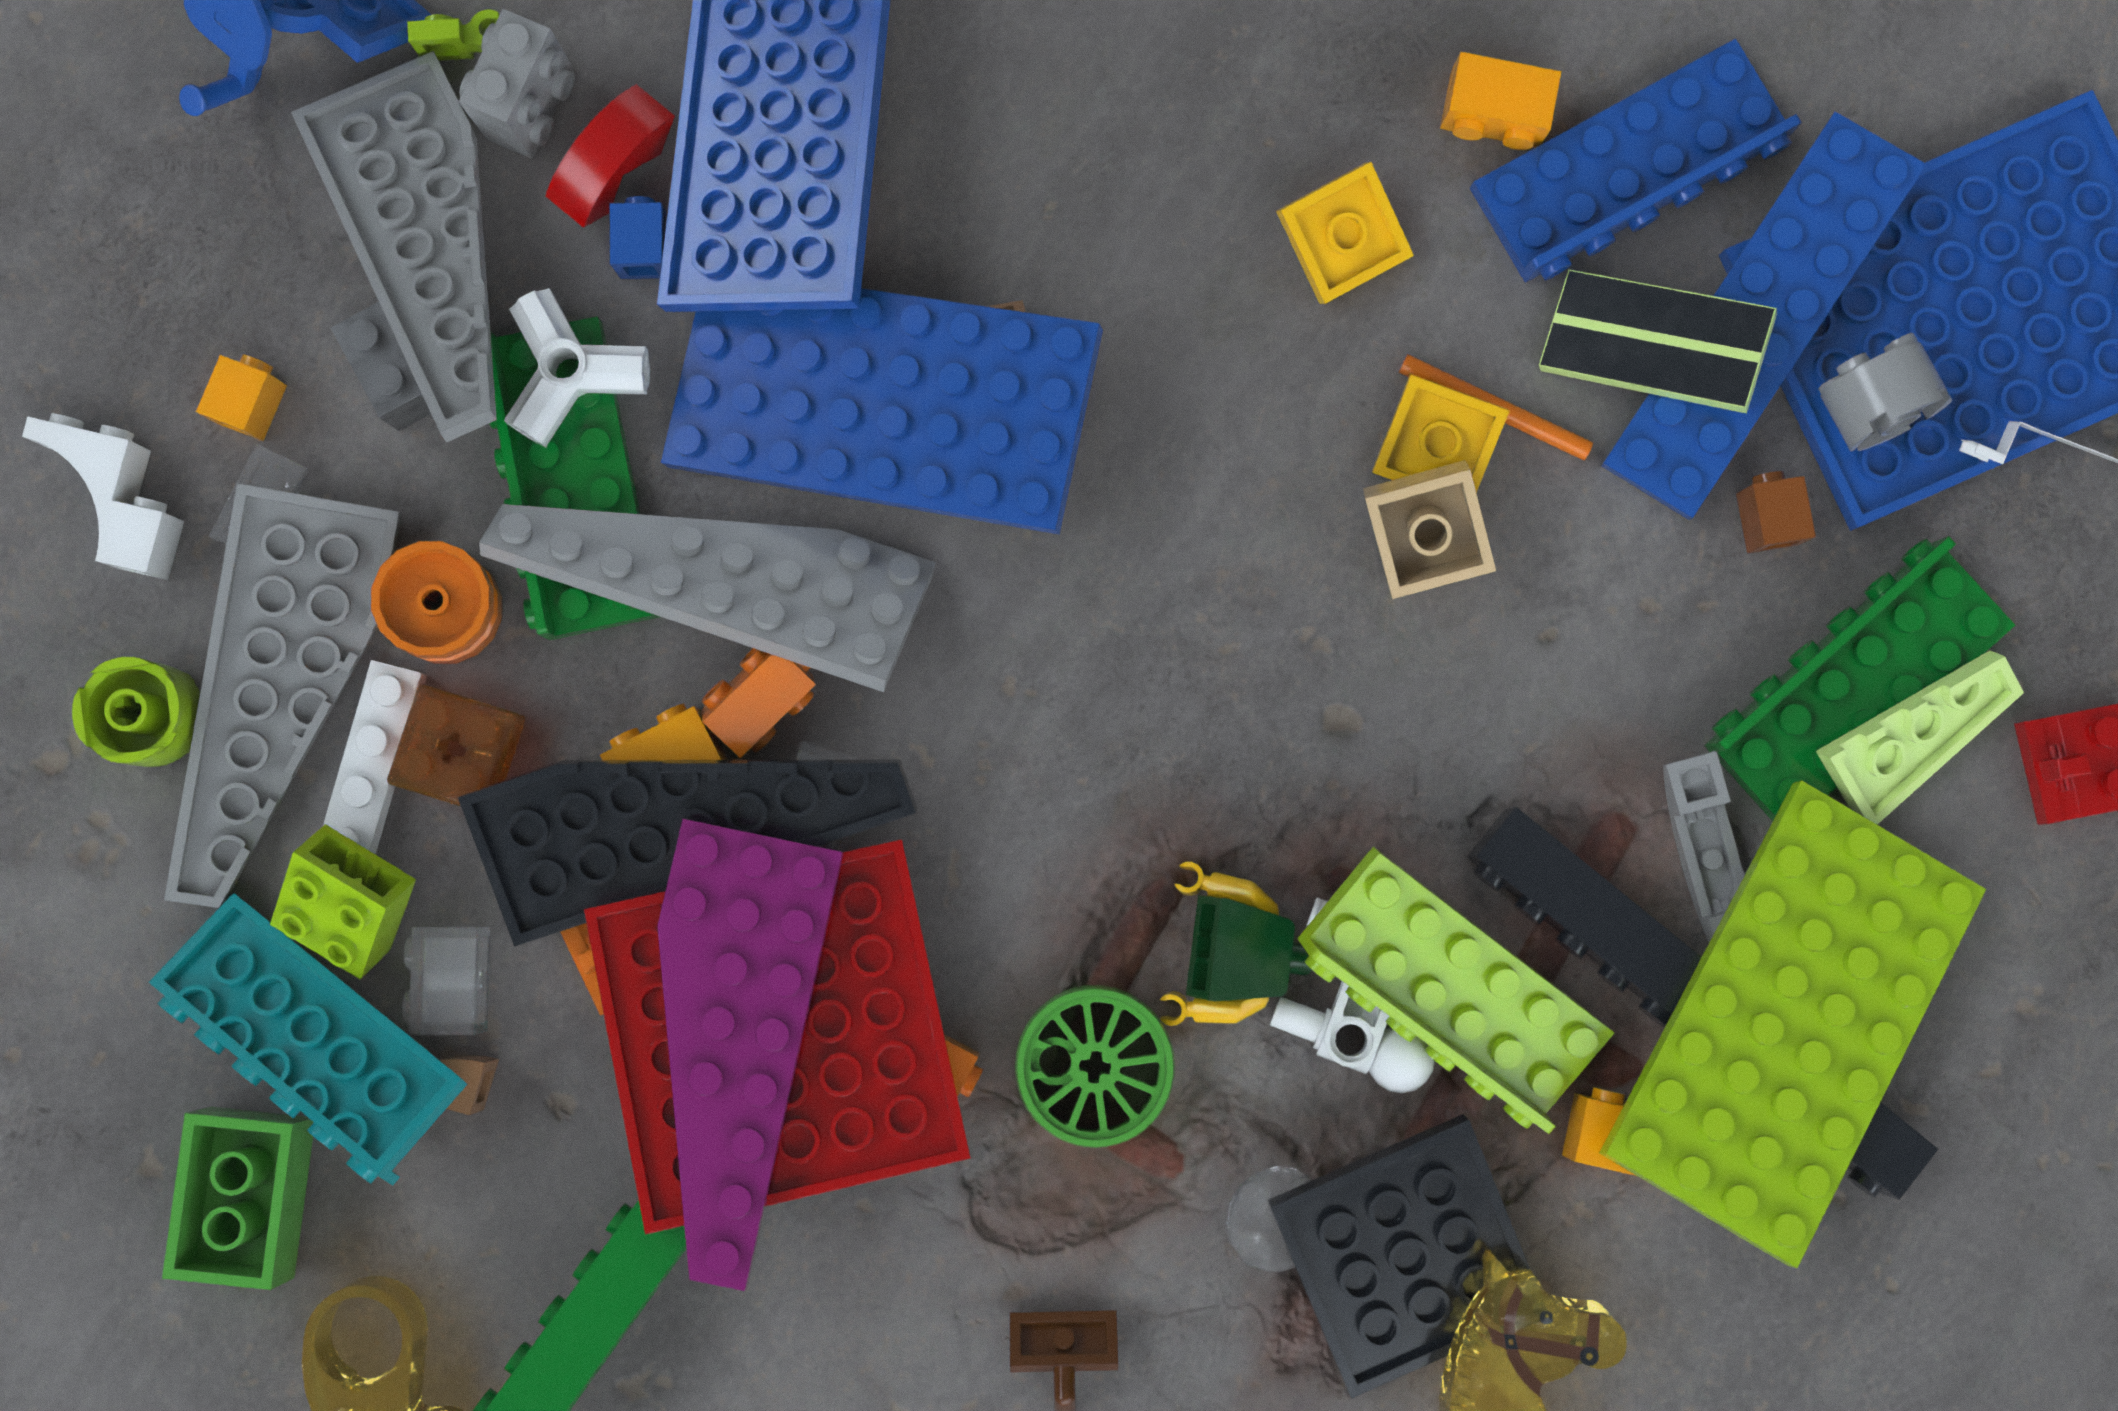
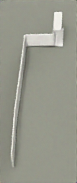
M2017 421L2008 422L1997 450L1971 440L1961 439L1963 442L1959 451L1985 462H1988L1990 459L2003 464L2017 430L2021 426L2118 463V459Z

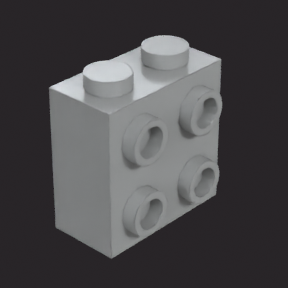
M502 9L496 24H490L483 35L482 53L474 70H469L463 77L459 91V104L488 141L533 159L538 147L544 146L552 134L554 126L552 117L560 100L565 101L573 89L575 81L574 68L551 28Z

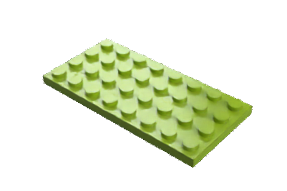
M1801 780L1793 783L1599 1153L1785 1265L1798 1268L1986 889Z

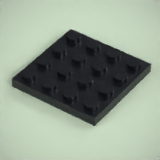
M1464 1114L1267 1200L1351 1399L1491 1337L1489 1331L1482 1329L1478 1312L1495 1321L1497 1296L1507 1275L1514 1282L1508 1296L1507 1306L1516 1287L1523 1294L1516 1314L1515 1324H1521L1539 1316L1543 1311H1547L1472 1125ZM1533 1298H1539L1542 1301V1308L1539 1311H1533L1530 1308L1529 1304ZM1499 1326L1501 1332L1504 1331V1326Z

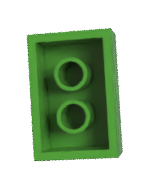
M212 1106L185 1113L162 1279L272 1290L295 1278L313 1136L307 1131L314 1123L307 1116L297 1115L295 1118H292L288 1114Z

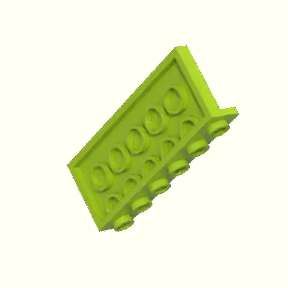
M1374 846L1297 938L1309 955L1305 963L1317 975L1329 983L1335 976L1349 986L1345 991L1346 994L1359 1006L1370 1013L1375 1007H1378L1389 1015L1386 1023L1397 1034L1409 1042H1412L1416 1036L1429 1045L1425 1051L1434 1061L1448 1071H1451L1456 1065L1468 1075L1464 1080L1471 1088L1487 1100H1490L1494 1094L1506 1102L1503 1106L1506 1113L1526 1129L1534 1123L1548 1134L1551 1133L1556 1125L1546 1113L1614 1034L1600 1019Z

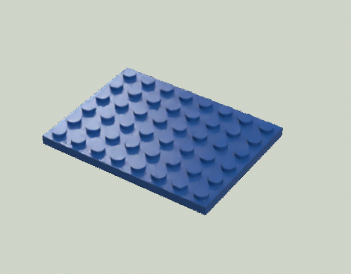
M2093 90L1925 162L1927 164L1781 384V388L1850 531L2002 465L1990 459L1988 462H1985L1959 451L1963 442L1961 439L1971 440L1997 450L2009 421L2023 422L2063 438L2118 414V140ZM1751 238L1724 249L1718 255L1727 274ZM1914 333L1952 398L1951 403L1927 420L1921 411V416L1909 424L1911 429L1895 438L1866 450L1858 451L1856 448L1853 452L1850 451L1822 401L1818 388L1823 383L1838 376L1836 368L1845 361L1862 353H1867L1869 358L1872 359L1885 353L1884 347L1892 341L1906 334ZM2019 426L2004 463L2056 440Z

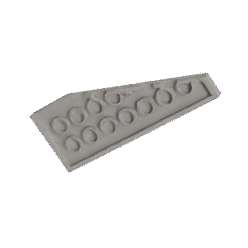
M434 51L294 110L291 114L437 428L447 443L497 419L477 137Z
M237 483L165 890V901L220 908L228 899L378 627L371 611V587L380 566L395 553L402 513Z
M509 504L501 505L479 542L480 556L881 692L885 691L933 577L936 563L839 529Z

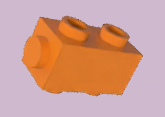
M752 648L739 664L743 670L729 684L724 679L719 681L703 697L701 702L705 707L701 710L702 722L739 758L749 749L753 752L759 751L775 735L776 729L773 726L787 712L791 716L796 715L813 698L814 693L811 689L816 683L812 673L809 671L810 667Z

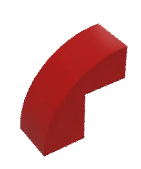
M637 84L630 87L604 107L580 133L560 162L548 186L545 197L583 228L610 213V203L614 202L623 175L661 155L675 115Z

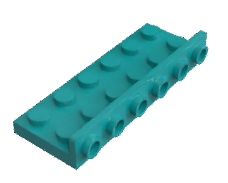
M235 893L221 905L148 982L164 995L157 1003L162 1009L182 1024L190 1017L201 1026L194 1033L195 1037L218 1055L227 1048L238 1058L231 1065L235 1071L254 1086H257L262 1080L266 1081L275 1089L269 1097L274 1104L292 1118H295L300 1111L314 1122L307 1131L331 1151L340 1144L350 1152L352 1156L346 1164L370 1184L377 1177H380L392 1186L397 1182L400 1176L393 1169L467 1086V1083L283 932L271 926L266 918Z

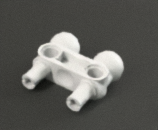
M1316 898L1306 926L1311 923L1328 901ZM1341 981L1332 1009L1327 1008L1325 1013L1280 996L1270 1026L1313 1042V1048L1317 1049V1056L1367 1074L1369 1071L1378 1085L1391 1092L1407 1093L1415 1091L1424 1085L1431 1076L1435 1061L1425 1051L1429 1045L1417 1036L1412 1042H1409L1397 1034L1391 1027H1386V1019L1389 1015L1378 1007H1375L1371 1013L1363 1009L1346 994L1345 991L1349 986ZM1349 1024L1359 1026L1365 1036L1362 1049L1356 1054L1351 1055L1340 1052L1335 1042L1339 1029Z

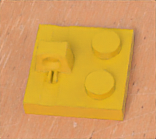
M1366 162L1276 211L1319 304H1326L1414 256L1372 162Z
M1410 374L1373 466L1372 473L1395 480L1465 460L1471 470L1477 493L1510 411L1490 402Z

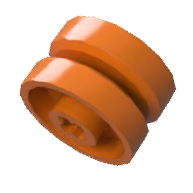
M418 541L397 550L380 566L371 587V611L380 632L397 648L433 664H457L478 655L494 639L502 621V595L494 576L463 549L443 541ZM442 595V605L436 610H431L432 605L439 604L437 597Z

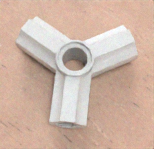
M549 288L541 291L534 290L518 298L517 302L509 308L538 362L536 372L504 419L505 423L522 435L546 448L577 398L586 393L647 395L650 383L648 349L645 346L581 345L553 292ZM577 359L579 361L578 368L572 376L567 378L556 377L557 368L564 360Z

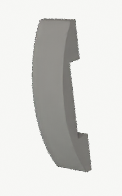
M1717 751L1663 765L1665 792L1677 851L1695 910L1708 943L1713 937L1744 877V871L1725 808V804L1731 801Z

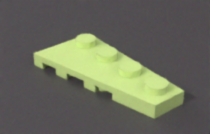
M1989 650L1816 752L1848 807L1878 825L2024 692L2006 657Z

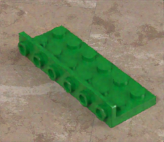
M598 316L569 322L581 345H607L603 324ZM490 331L497 420L489 424L492 429L498 430L501 447L494 450L495 463L502 479L507 478L510 498H505L504 504L640 514L617 394L586 393L578 397L545 448L504 422L511 408L536 372L538 362L522 332L496 337ZM577 359L564 360L557 368L556 377L567 378L572 376L578 368L579 361ZM516 568L521 579L526 578L530 598L523 601L527 624L531 630L536 629L539 636L549 641L660 617Z
M1950 536L1932 543L1925 538L1910 548L1901 557V560L1906 564L1893 576L1887 572L1872 582L1863 592L1868 597L1866 601L1856 610L1849 606L1839 612L1826 624L1825 627L1830 631L1827 636L1818 644L1811 640L1801 646L1788 658L1789 663L1792 665L1789 670L1779 679L1775 674L1766 678L1751 691L1750 696L1754 701L1741 713L1736 708L1731 710L1711 728L1716 735L1704 746L1709 752L1717 751L1720 764L1772 821L1793 783L1802 780L1826 795L1837 787L1819 758L1817 750L1986 653L2016 626L1948 552L1956 545Z

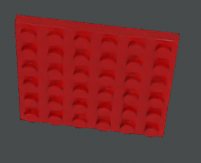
M902 839L843 852V859L765 1207L971 1159ZM665 892L584 909L645 1235L684 1226L657 927Z

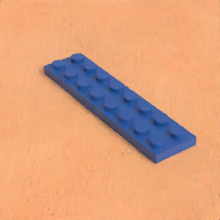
M1834 112L1713 295L1714 297L1777 309L1776 320L1747 414L1648 394L1601 467L1686 519L1691 520L1927 164L1841 114Z

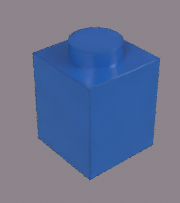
M633 196L626 198L625 203H610V265L620 279L660 278L668 214L662 202H656V200L650 197Z

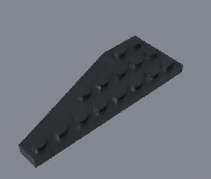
M900 759L562 760L457 797L514 947L586 923L584 909L665 892L682 819L811 846H819L915 814L918 810Z

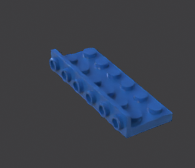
M1735 38L1473 181L1469 189L1524 282L1526 283L1539 275H1542L1544 281H1547L1568 269L1572 265L1569 259L1577 254L1586 251L1590 257L1609 247L1616 241L1614 234L1628 226L1632 232L1639 231L1660 217L1658 210L1673 202L1676 208H1680L1690 203L1704 192L1702 186L1716 178L1720 184L1732 180L1748 168L1746 164L1748 160L1761 154L1764 160H1767L1782 152L1792 144L1789 136L1802 122L1797 114L1786 120L1784 119Z

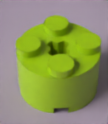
M118 657L99 664L90 672L93 675L84 687L78 688L72 704V720L75 731L86 747H90L102 758L115 763L159 767L173 763L190 752L200 691L189 674L174 667L141 658Z

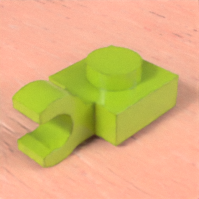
M491 9L482 10L476 13L469 23L464 25L459 18L443 14L429 15L421 21H407L408 42L419 56L434 51L438 61L474 59L473 52H482L481 44L486 29L490 24H496L500 14L498 11Z

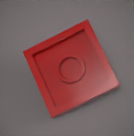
M2118 704L2014 723L2038 825L2118 811Z

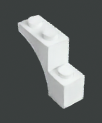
M51 413L49 421L27 417L22 437L53 449L63 456L81 475L92 495L99 526L98 550L95 561L117 569L168 580L184 521L167 514V504L139 497L151 450L132 442L134 434L120 428L101 425L100 432L97 433L84 430L83 421L60 414Z

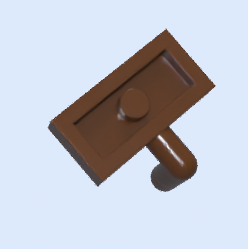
M1117 1310L1010 1312V1372H1054V1411H1076L1075 1371L1118 1370Z

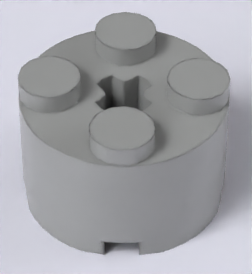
M1914 333L1906 334L1892 341L1884 347L1885 353L1872 359L1869 358L1867 353H1862L1845 361L1836 368L1839 375L1823 383L1818 388L1822 401L1850 451L1853 452L1856 448L1858 451L1866 450L1895 438L1911 429L1909 424L1921 416V411L1927 420L1951 403L1952 398Z

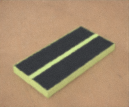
M1568 270L1540 359L1539 368L1542 372L1747 414L1776 320L1777 309Z

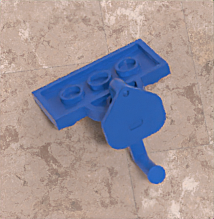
M183 0L186 13L192 24L230 57L227 77L200 87L194 84L184 86L179 95L181 107L187 114L199 116L206 110L216 108L253 92L260 80L263 66L268 58L272 38L271 28L280 32L299 34L320 31L354 61L359 63L408 43L407 21H421L432 14L415 0Z

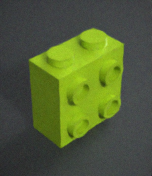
M325 824L292 853L270 925L283 932L287 937L298 941L321 955L333 965L361 979L391 950L416 879Z

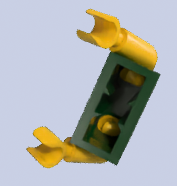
M1184 862L1179 865L1182 869L1197 872L1198 881L1192 887L1174 884L1178 891L1184 895L1192 896L1204 890L1207 891V896L1198 895L1186 987V996L1195 998L1193 1001H1188L1185 995L1176 991L1164 994L1160 998L1161 1001L1175 1000L1182 1009L1181 1015L1178 1017L1162 1016L1160 1020L1165 1025H1178L1183 1022L1185 1017H1193L1196 1023H1238L1264 1009L1269 1001V997L1284 996L1288 990L1289 974L1306 976L1311 972L1312 969L1305 963L1309 956L1301 943L1293 942L1294 922L1279 916L1278 904L1256 883L1218 872H1213L1211 876L1205 875L1202 869L1193 862Z

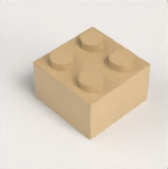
M1465 460L1363 488L1392 599L1496 571L1471 470Z

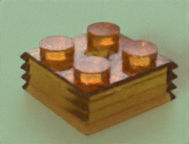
M421 684L418 686L387 782L402 789L460 806L457 797L506 780L525 723V717L509 710ZM460 736L459 744L466 747V753L464 757L455 756L451 762V754L447 752L450 742H456Z

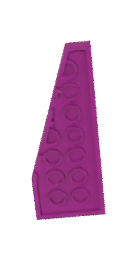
M682 819L657 927L689 1280L745 1291L749 1281L843 852Z

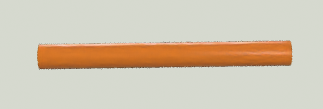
M1407 354L1398 372L1407 377L1413 374L1506 408L1510 412L1505 424L1583 461L1592 449L1594 442Z

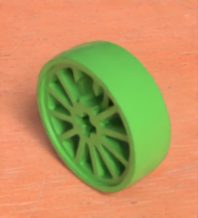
M1084 985L1065 990L1053 996L1031 1016L1018 1043L1015 1058V1074L1017 1087L1026 1109L1043 1129L1064 1142L1076 1146L1100 1148L1118 1145L1136 1137L1157 1119L1170 1097L1175 1077V1059L1172 1043L1164 1025L1143 1001L1115 987ZM1093 1002L1108 1003L1114 1006L1101 1040H1095L1091 1013V1003ZM1081 1004L1083 1007L1087 1041L1085 1042L1079 1040L1061 1017L1062 1011ZM1122 1010L1128 1011L1140 1020V1025L1114 1046L1109 1045ZM1054 1020L1068 1037V1040L1059 1036H1051L1043 1040L1039 1038V1035L1048 1022ZM1145 1032L1150 1033L1156 1047L1154 1053L1124 1058L1118 1057L1122 1050ZM1054 1045L1065 1048L1071 1057L1069 1068L1059 1075L1047 1073L1040 1064L1041 1053ZM1092 1051L1101 1052L1102 1061L1110 1064L1109 1070L1099 1072L1098 1079H1090L1087 1069L1079 1067L1081 1060L1090 1059ZM1158 1063L1156 1082L1152 1085L1120 1072V1068L1126 1066ZM1039 1079L1048 1085L1063 1086L1045 1100L1039 1097L1033 1081ZM1116 1081L1123 1082L1150 1093V1096L1139 1110L1134 1111L1114 1083ZM1079 1086L1081 1091L1069 1120L1064 1121L1049 1110L1051 1106L1075 1087ZM1104 1090H1108L1129 1116L1127 1120L1113 1126H1107L1103 1098ZM1090 1092L1095 1093L1099 1120L1098 1128H1085L1076 1125Z

